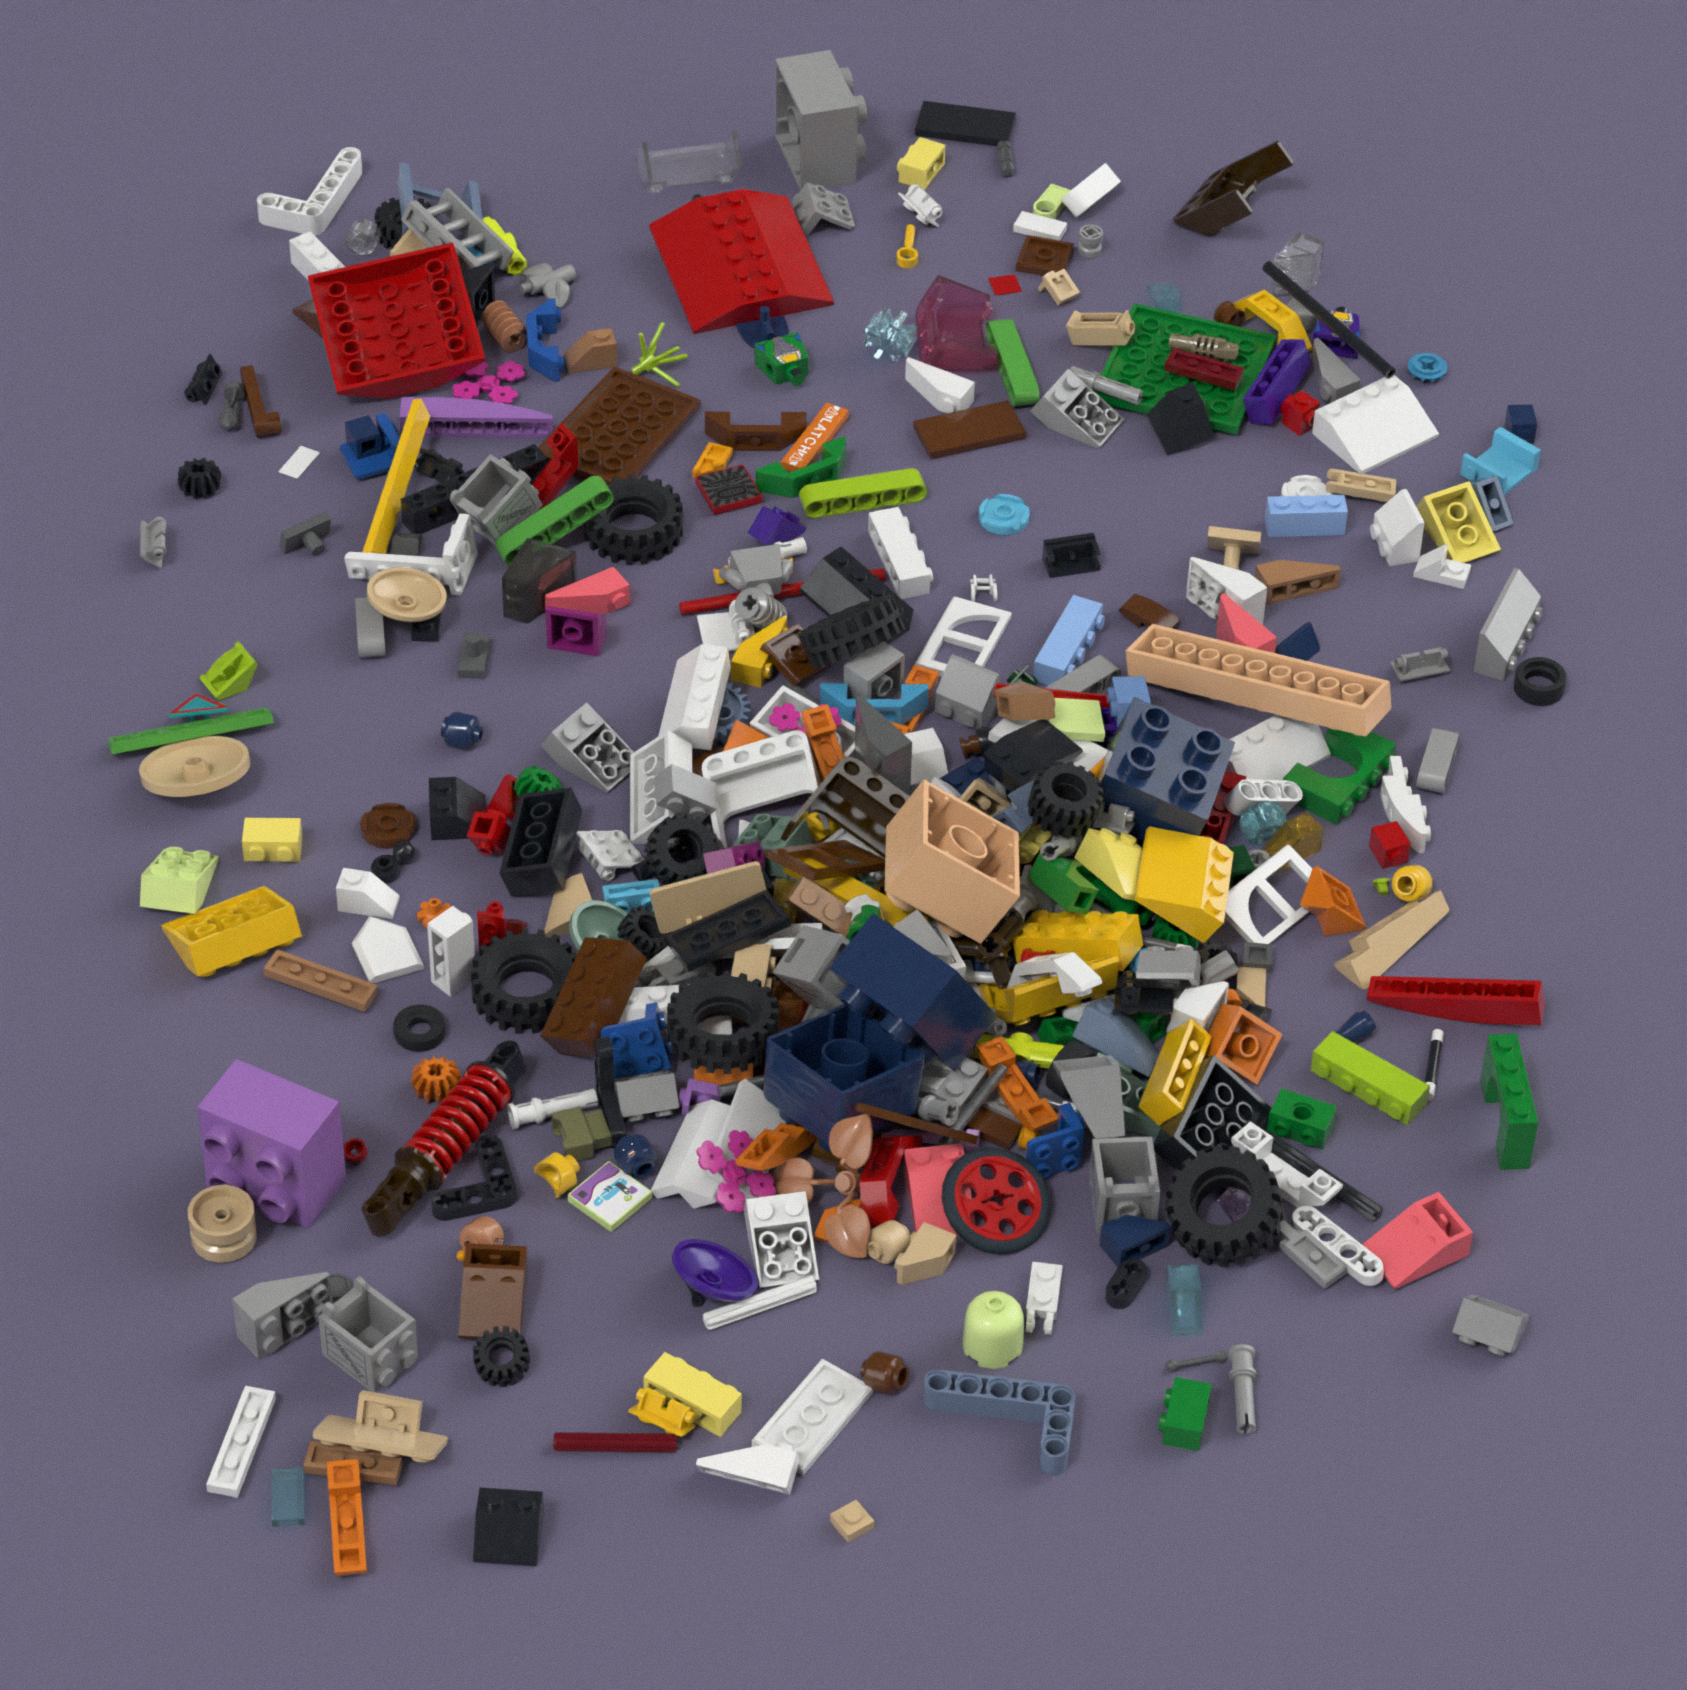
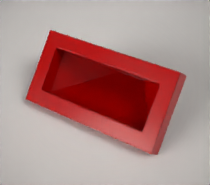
M507 774L504 776L486 809L499 811L507 817L508 821L513 822L519 800L516 796L517 792L514 790L517 779Z

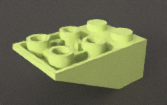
M180 847L164 849L141 874L140 907L195 914L203 905L219 856L210 855V852L204 850L186 852Z

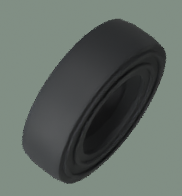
M423 1004L408 1006L401 1010L394 1019V1037L397 1043L407 1050L415 1052L431 1050L438 1046L445 1036L444 1017L439 1010L432 1006ZM416 1022L428 1023L431 1027L428 1032L423 1034H414L408 1030L409 1026Z

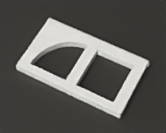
M953 597L914 665L938 671L939 676H943L947 664L934 661V658L943 642L981 652L975 664L985 667L1010 622L1012 613L959 597ZM986 620L997 622L988 640L952 630L956 626L969 621Z
M1290 845L1283 847L1228 891L1225 919L1247 942L1271 944L1310 913L1303 907L1295 911L1266 881V879L1288 863L1308 883L1312 868ZM1254 889L1284 919L1281 924L1264 937L1256 930L1249 914L1248 902L1250 894Z

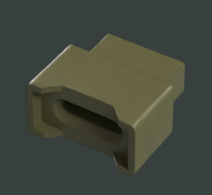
M579 1106L551 1113L552 1131L554 1135L562 1138L564 1157L571 1155L578 1162L594 1158L595 1149L612 1146L611 1133L601 1109L582 1113Z

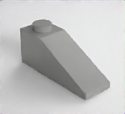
M1319 338L1314 339L1312 363L1319 394L1322 399L1330 404L1359 390L1361 379Z

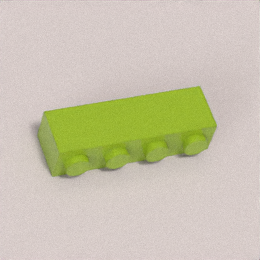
M1333 1031L1313 1051L1310 1071L1407 1126L1427 1105L1430 1085Z

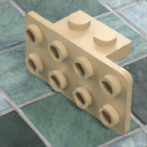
M755 861L653 888L650 890L649 895L659 932L665 934L676 931L766 890L760 863Z
M365 1390L359 1393L356 1419L328 1415L313 1430V1438L320 1440L325 1445L334 1446L340 1443L350 1445L356 1451L372 1449L381 1451V1454L384 1456L397 1457L404 1455L412 1457L413 1461L421 1463L434 1460L447 1445L448 1441L447 1436L419 1431L423 1401Z

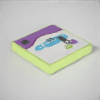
M610 1161L605 1163L568 1194L569 1203L611 1233L652 1199L651 1190L630 1175H626Z

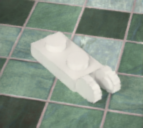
M1032 1262L1026 1305L1027 1321L1025 1332L1032 1333L1035 1328V1318L1046 1319L1044 1320L1043 1329L1045 1334H1052L1053 1320H1056L1063 1265Z

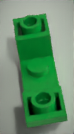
M843 436L822 444L821 461L789 473L778 461L756 469L755 485L757 489L762 493L795 498L799 496V491L806 485L838 480L846 460L847 439Z

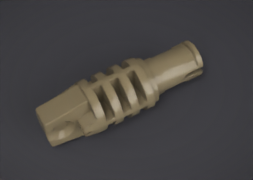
M1172 333L1169 339L1170 349L1175 348L1215 360H1235L1239 353L1238 344L1226 342V339L1208 337L1207 335L1201 336L1200 334L1191 337Z

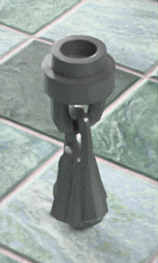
M237 381L227 384L224 390V396L227 401L218 421L220 426L226 431L235 430L240 425L238 417L239 402L244 398L245 389Z

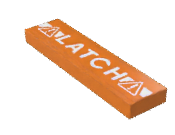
M826 402L781 460L782 467L792 472L813 464L822 452V444L830 442L848 419L849 410Z

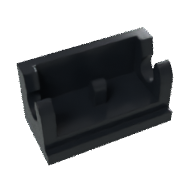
M1094 533L1043 540L1042 560L1049 578L1100 571V563L1097 558L1100 555V550Z

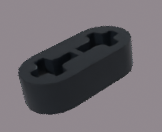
M1128 1258L1120 1263L1106 1286L1105 1300L1110 1307L1124 1309L1132 1303L1146 1279V1265L1143 1261L1136 1258ZM1133 1271L1137 1272L1133 1273L1130 1279L1127 1278V1273L1131 1274ZM1122 1288L1125 1289L1124 1294L1121 1293L1119 1296H1116Z

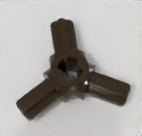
M1011 916L997 933L993 931L989 933L981 944L975 940L959 938L952 939V942L960 956L975 957L976 962L983 963L986 969L991 970L997 987L999 989H1006L1011 978L1006 964L1009 961L1007 953L1011 949L1009 944L1024 928V923L1018 917Z

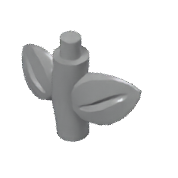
M548 263L536 264L523 272L526 281L519 285V290L522 294L529 292L532 295L543 292L548 300L555 298L556 307L562 309L570 295L567 283L576 279L575 269L571 264L556 270H552V266Z

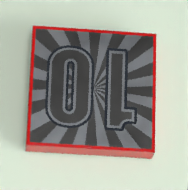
M743 464L695 476V484L713 515L762 503V495Z

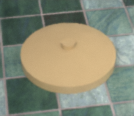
M205 736L170 743L153 751L141 762L139 774L143 787L154 794L169 797L195 796L222 789L239 780L249 770L250 757L247 747L236 739L222 736Z

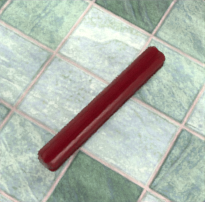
M556 1432L553 1436V1448L556 1451L675 1452L677 1450V1436L673 1433Z

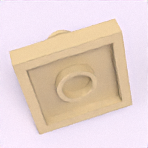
M1209 526L1208 549L1225 551L1223 566L1239 570L1240 553L1259 555L1261 532Z

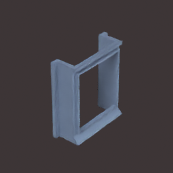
M400 162V176L396 186H398L402 218L409 202L414 201L413 194L439 201L443 192L412 184L410 165ZM468 180L464 192L459 198L483 220L478 183ZM403 222L401 238L409 229V227L405 225ZM463 233V239L468 238V237Z

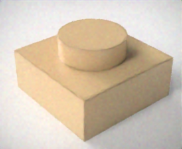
M857 1500L830 1514V1522L848 1543L874 1529V1520Z

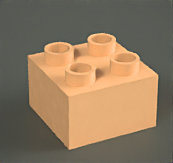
M923 780L886 826V894L890 901L902 910L913 911L917 908L933 917L937 926L946 934L956 938L964 934L981 944L1020 897L1019 832L932 783Z

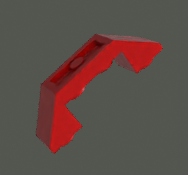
M563 423L559 425L546 442L555 455L532 484L538 490L539 494L537 496L543 504L538 510L552 502L579 467L578 439Z
M921 1135L875 1139L870 1157L859 1182L861 1208L868 1216L870 1228H875L886 1221L894 1220L899 1203L891 1191V1186L899 1164L903 1161L904 1150L920 1148L923 1141Z

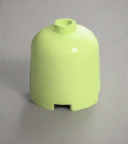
M984 1292L974 1297L967 1307L962 1339L964 1354L966 1356L970 1355L971 1358L978 1361V1366L989 1369L1007 1367L1009 1361L1020 1357L1023 1349L1024 1316L1021 1305L1014 1297L1005 1292Z

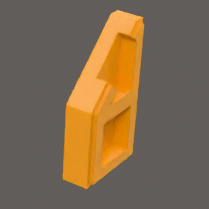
M709 442L692 470V478L725 469L733 455V448Z

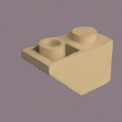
M923 1222L918 1232L914 1231L911 1234L910 1245L905 1253L901 1252L896 1259L894 1269L897 1270V1283L905 1285L943 1275L955 1255L956 1234Z

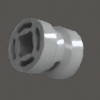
M1094 224L1084 225L1079 230L1080 242L1078 243V253L1085 258H1097L1102 253L1103 230Z

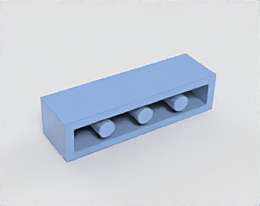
M1075 595L1072 596L1034 661L1033 676L1036 677L1037 682L1050 685L1075 670L1077 664H1082L1087 647H1092L1096 631H1101L1105 622V616L1102 615V603Z

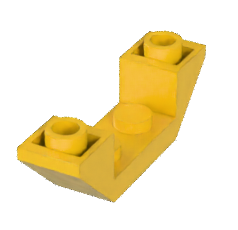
M1265 289L1245 296L1233 303L1235 308L1244 311V321L1257 315L1279 332L1277 346L1282 339H1304L1308 352L1312 350V344L1298 314Z

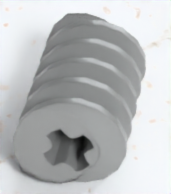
M758 588L743 590L735 601L737 614L761 630L781 617H787L788 615L785 606L781 602Z

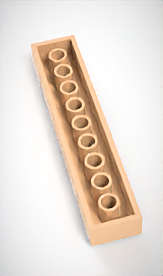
M1152 624L1126 650L1128 676H1144L1146 682L1165 688H1172L1187 692L1188 694H1196L1212 700H1220L1237 706L1256 709L1261 712H1269L1285 718H1293L1309 724H1317L1333 730L1353 733L1357 736L1366 737L1391 710L1390 681L1156 624Z

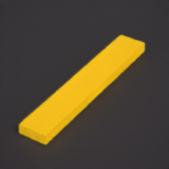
M810 857L797 858L816 869L829 867ZM783 866V872L798 880L799 877H803ZM851 876L812 881L845 904L854 897L867 894L873 901L880 903L885 922L891 926L896 925L914 912V910L905 911L898 908L890 901L888 896Z

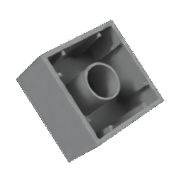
M831 50L775 59V138L800 191L806 182L821 185L824 188L855 184L856 163L866 161L865 142L863 136L857 134V125L867 123L866 103L862 95L853 96L854 87L851 71L848 67L839 68Z

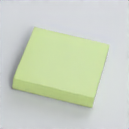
M1054 698L1055 718L1047 719V721L1071 740L1104 742L1105 730L1099 701Z

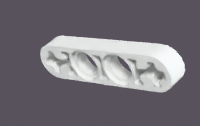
M1301 1206L1293 1212L1294 1229L1296 1231L1298 1229L1301 1231L1306 1229L1347 1266V1273L1363 1285L1373 1286L1383 1280L1384 1269L1380 1258L1321 1212L1311 1206ZM1325 1233H1331L1335 1236L1332 1241L1328 1242L1320 1240L1319 1237ZM1345 1250H1353L1357 1253L1352 1258H1344L1340 1255Z

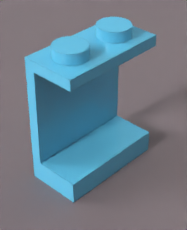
M1499 427L1494 431L1492 447L1477 459L1467 453L1463 455L1460 475L1472 482L1497 475L1503 494L1506 495L1538 469L1541 450L1504 428Z

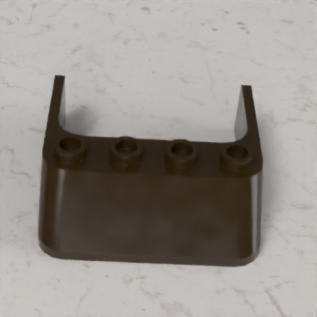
M1275 141L1217 170L1207 178L1173 218V221L1177 225L1204 235H1217L1224 227L1251 215L1253 209L1245 198L1257 190L1256 186L1260 182L1291 167L1294 164L1293 159L1280 141Z
M844 757L789 821L781 839L786 841L807 815L816 812L825 815L885 858L886 826L910 796L854 757ZM885 875L875 887V890L881 893L885 889Z

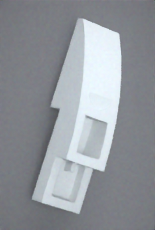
M1390 756L1387 776L1382 777L1380 791L1383 808L1390 822H1398L1411 843L1410 847L1418 853H1424L1426 842H1430L1431 839L1430 826L1425 825L1427 819L1426 806L1421 805L1420 795H1412L1411 786L1406 785L1408 782L1407 767H1403L1401 756Z

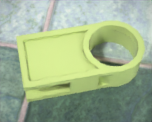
M1051 183L1034 203L1033 214L1056 220L1057 216L1066 207L1061 199L1071 190ZM1040 210H1048L1050 212H1041Z

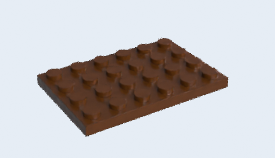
M614 366L561 422L578 439L579 467L573 475L585 480L592 476H600L608 484L612 482V477L615 476L622 480L627 479V474H633V478H637L699 410L701 400ZM556 429L538 447L548 458V463L555 453L546 442Z

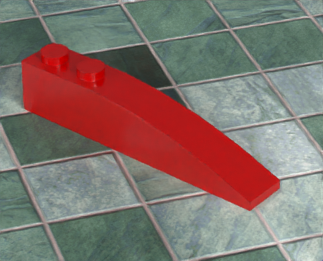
M1371 976L1367 992L1368 1001L1430 1017L1483 1024L1542 1025L1545 1008L1542 981Z

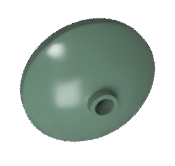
M599 900L587 901L579 905L571 915L569 922L570 935L577 950L579 951L585 937L622 940V938L617 936L619 933L617 928L628 913L614 904Z

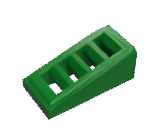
M1064 1017L1043 1019L1037 1032L1039 1040L1043 1043L1066 1046L1068 1043L1076 1041L1084 1044V1042L1072 1036L1079 1022Z

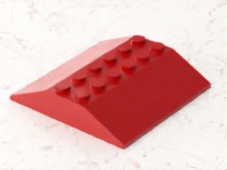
M747 189L696 198L649 224V230L693 334L736 326L738 323L760 320V308L762 306L769 307L770 318L834 305V300L787 196Z
M453 242L307 276L337 395L391 399L441 387L486 361Z

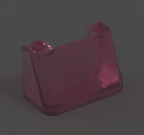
M937 275L919 302L915 313L919 361L944 371H987L990 367L993 368L998 360V354L995 347H984L982 329L985 319L988 320L993 310L990 295Z

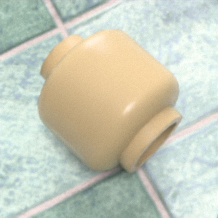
M894 1220L886 1221L871 1229L868 1241V1254L881 1264H890L896 1261L898 1255L901 1252L905 1253L910 1245L911 1234L905 1225Z

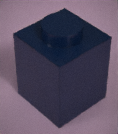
M1533 404L1507 405L1506 430L1530 444L1535 442L1537 420Z
M369 415L345 422L346 442L357 460L381 453L380 432Z

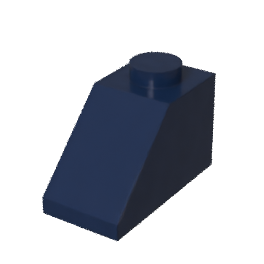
M1126 1214L1118 1219L1109 1220L1101 1226L1099 1245L1114 1264L1119 1267L1120 1263L1125 1259L1136 1258L1141 1260L1168 1247L1170 1244L1171 1226L1167 1222Z

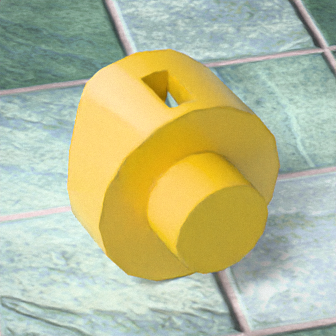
M554 1152L534 1166V1173L544 1178L554 1189L555 1198L560 1197L577 1185L576 1173L580 1171V1167L576 1159L571 1155L564 1157Z

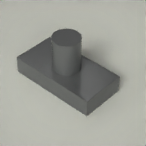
M325 511L281 531L279 547L286 554L305 545L313 556L319 555L325 549V545L319 538L329 534L330 516Z
M477 632L463 634L458 664V678L485 679L491 643L490 634H479Z

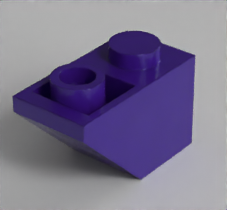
M762 506L747 533L768 546L774 545L775 542L779 541L781 543L792 541L803 534L806 527L799 523L800 518L789 511L785 512L776 506L773 509Z

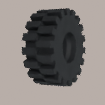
M394 197L389 199V203L386 201L381 203V207L378 206L375 213L376 238L386 249L389 247L393 249L401 239L403 230L399 199L395 200ZM419 198L417 200L425 209L431 207L429 202L424 203V199Z

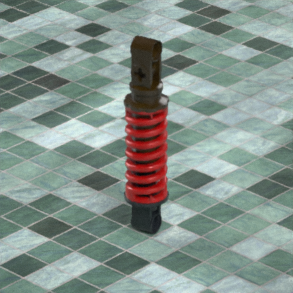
M508 1040L501 1042L485 1061L472 1062L467 1067L463 1077L456 1083V1086L448 1092L447 1097L443 1098L438 1107L432 1111L430 1117L421 1124V1128L415 1131L412 1139H409L402 1148L400 1147L395 1152V1166L392 1167L386 1179L379 1184L375 1192L361 1207L372 1235L381 1237L390 1234L405 1214L412 1209L415 1202L425 1195L426 1191L438 1190L447 1177L446 1175L453 1170V1165L458 1164L462 1159V1154L470 1150L471 1143H475L479 1139L480 1133H483L488 1128V1123L495 1120L497 1112H501L507 1104L513 1101L515 1097L513 1085L527 1070L523 1055L516 1041Z

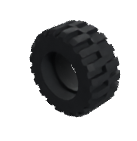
M1222 1146L1213 1147L1212 1152L1205 1153V1150L1197 1152V1158L1194 1160L1187 1158L1182 1163L1183 1170H1175L1171 1177L1173 1184L1170 1183L1166 1190L1168 1198L1165 1201L1166 1211L1177 1242L1181 1247L1186 1248L1190 1256L1197 1258L1200 1255L1201 1261L1209 1265L1213 1261H1217L1218 1265L1228 1267V1262L1235 1261L1236 1265L1244 1264V1259L1249 1256L1252 1259L1260 1256V1249L1262 1247L1268 1249L1274 1243L1272 1235L1277 1236L1281 1230L1280 1221L1284 1218L1283 1200L1277 1179L1273 1171L1269 1170L1268 1164L1263 1159L1257 1160L1256 1155L1248 1150L1242 1154L1240 1148L1230 1146L1229 1150H1223ZM1221 1188H1238L1247 1192L1252 1197V1204L1247 1213L1239 1220L1230 1224H1210L1200 1219L1197 1215L1202 1200L1211 1192Z

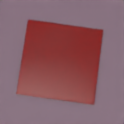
M1015 274L988 278L995 295L1022 292Z

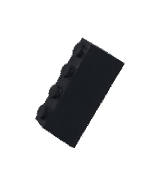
M842 546L823 557L800 587V592L828 617L860 602L891 594L902 617L905 629L885 642L889 644L910 630L914 609Z

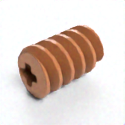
M497 300L490 303L481 314L483 325L504 351L515 352L523 348L526 343L525 326L508 307L506 302Z

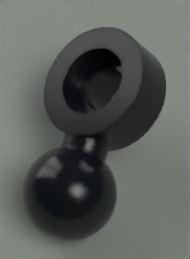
M407 841L398 842L393 848V855H381L374 859L371 864L372 873L384 883L395 881L401 872L399 864L408 863L414 858V846Z

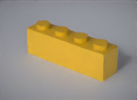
M1193 1018L1168 1032L1138 1106L1157 1125H1161L1183 1111L1212 1036Z

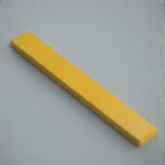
M413 399L362 551L363 553L386 554L401 508L400 499L405 496L430 419V414L422 399Z

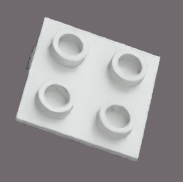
M736 600L731 602L729 612L697 615L703 644L728 646V651L737 650L740 643L755 635L753 624L737 614L735 610Z
M591 830L577 831L576 833L581 839L579 841L580 852L583 853L592 868L596 869L602 880L611 881L614 879L616 868H631L632 865H636L644 860L623 831Z

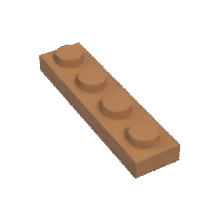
M278 949L263 968L265 977L366 1012L379 993L378 985Z

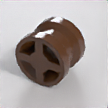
M1230 301L1221 303L1214 313V320L1216 322L1238 327L1243 324L1245 319L1244 311L1235 308V305Z

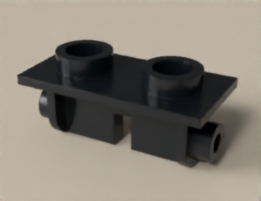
M211 354L208 355L206 361L197 365V370L192 378L193 382H190L189 386L185 389V397L189 401L201 399L203 404L207 405L222 375L220 366Z
M420 447L421 457L416 459L414 465L417 472L432 478L435 472L438 471L434 478L439 482L465 473L462 469L463 465L453 458L447 460L434 449L426 450Z

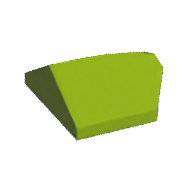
M239 641L234 644L235 647L226 651L217 659L205 675L201 674L199 677L218 701L246 691L258 666V663Z

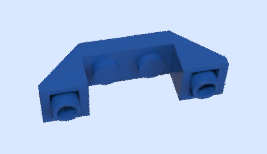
M550 298L526 315L528 364L530 368L552 381L559 382V371H564V357L558 356V346L543 347V341H538L542 340V334L557 333L556 323H561V308H556L555 298Z

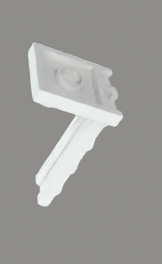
M459 514L456 523L451 527L450 538L444 544L443 558L348 552L344 560L349 578L370 580L376 573L385 569L397 567L413 568L432 575L443 585H449L451 595H461L478 552L470 514Z

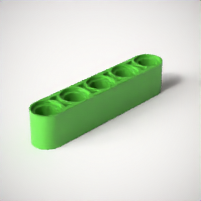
M1013 319L987 321V339L1012 406L1037 404L1040 401L1038 384Z
M592 476L501 535L495 542V548L508 567H517L608 508L614 500L613 493L603 478Z

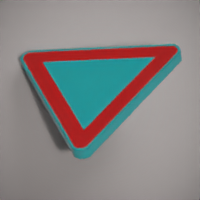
M194 693L170 711L169 718L189 716L190 722L195 721L194 715L204 714V719H208L209 714L228 712L229 706L200 693Z

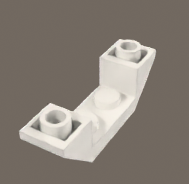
M1074 952L1036 956L1016 964L1007 988L1043 977L1049 973L1050 977L1058 976L1062 994L1075 993L1076 997L1092 993V987L1102 984V980Z
M1249 1122L1231 1138L1233 1146L1239 1147L1242 1154L1248 1150L1256 1155L1257 1160L1263 1159L1268 1164L1269 1170L1273 1171L1277 1179L1281 1197L1297 1208L1301 1206L1324 1205L1343 1188L1342 1183L1321 1169L1308 1178L1271 1153L1273 1137L1252 1122Z

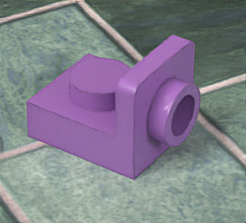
M689 1079L687 1089L681 1088L678 1098L679 1106H683L681 1116L686 1117L690 1103L698 1104L709 1100L721 1102L722 1097H719L717 1093L718 1084Z

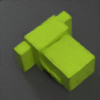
M1378 878L1373 880L1372 887H1376L1379 896L1388 895L1387 885H1389L1390 879Z

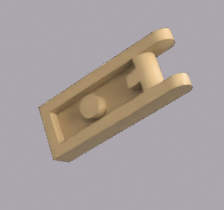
M1329 469L1327 471V478L1337 481H1328L1326 483V490L1328 492L1350 495L1356 498L1373 499L1379 502H1388L1395 496L1397 479L1338 469Z

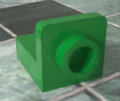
M1146 1011L1130 1014L1152 1044L1166 1035V1014L1153 1015Z

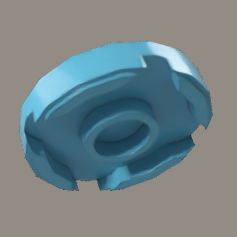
M1010 494L994 495L993 499L988 500L987 498L981 503L978 520L981 526L989 532L998 535L1016 534L1024 530L1029 524L1030 509L1024 505V501L1019 497Z

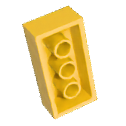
M1038 910L1031 914L1025 921L1024 928L1012 940L1017 964L1020 963L1022 951L1025 948H1031L1036 952L1053 950L1055 954L1074 952L1084 962L1105 955H1116L1119 958L1118 971H1124L1143 946L1138 914H1127L1122 911L1113 914H1101L1099 911H1091L1086 915L1070 911L1048 913L1047 910Z

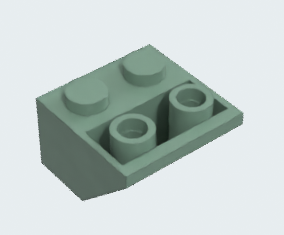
M763 813L755 816L733 846L760 841V846L765 855L766 850L812 844L806 819L784 841L781 839V836L793 816H775ZM765 856L764 871L767 876L789 878L790 875L783 872L782 865Z

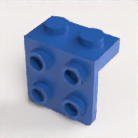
M386 413L376 415V427L380 432L381 453L357 460L348 443L340 445V452L356 479L367 478L390 470L400 437L398 436L396 424L394 421L390 422Z
M658 1002L646 1004L645 1018L605 1026L601 1029V1037L609 1036L614 1056V1078L647 1074L671 1068L672 1054H676V1052L673 1053L670 1049V1041L668 1042L666 1032L667 1016L665 1011L660 1012Z
M1070 1103L1059 1106L1058 1131L1030 1139L1027 1142L1026 1160L1034 1165L1043 1179L1050 1175L1071 1171L1082 1166L1084 1122L1079 1112L1076 1113Z

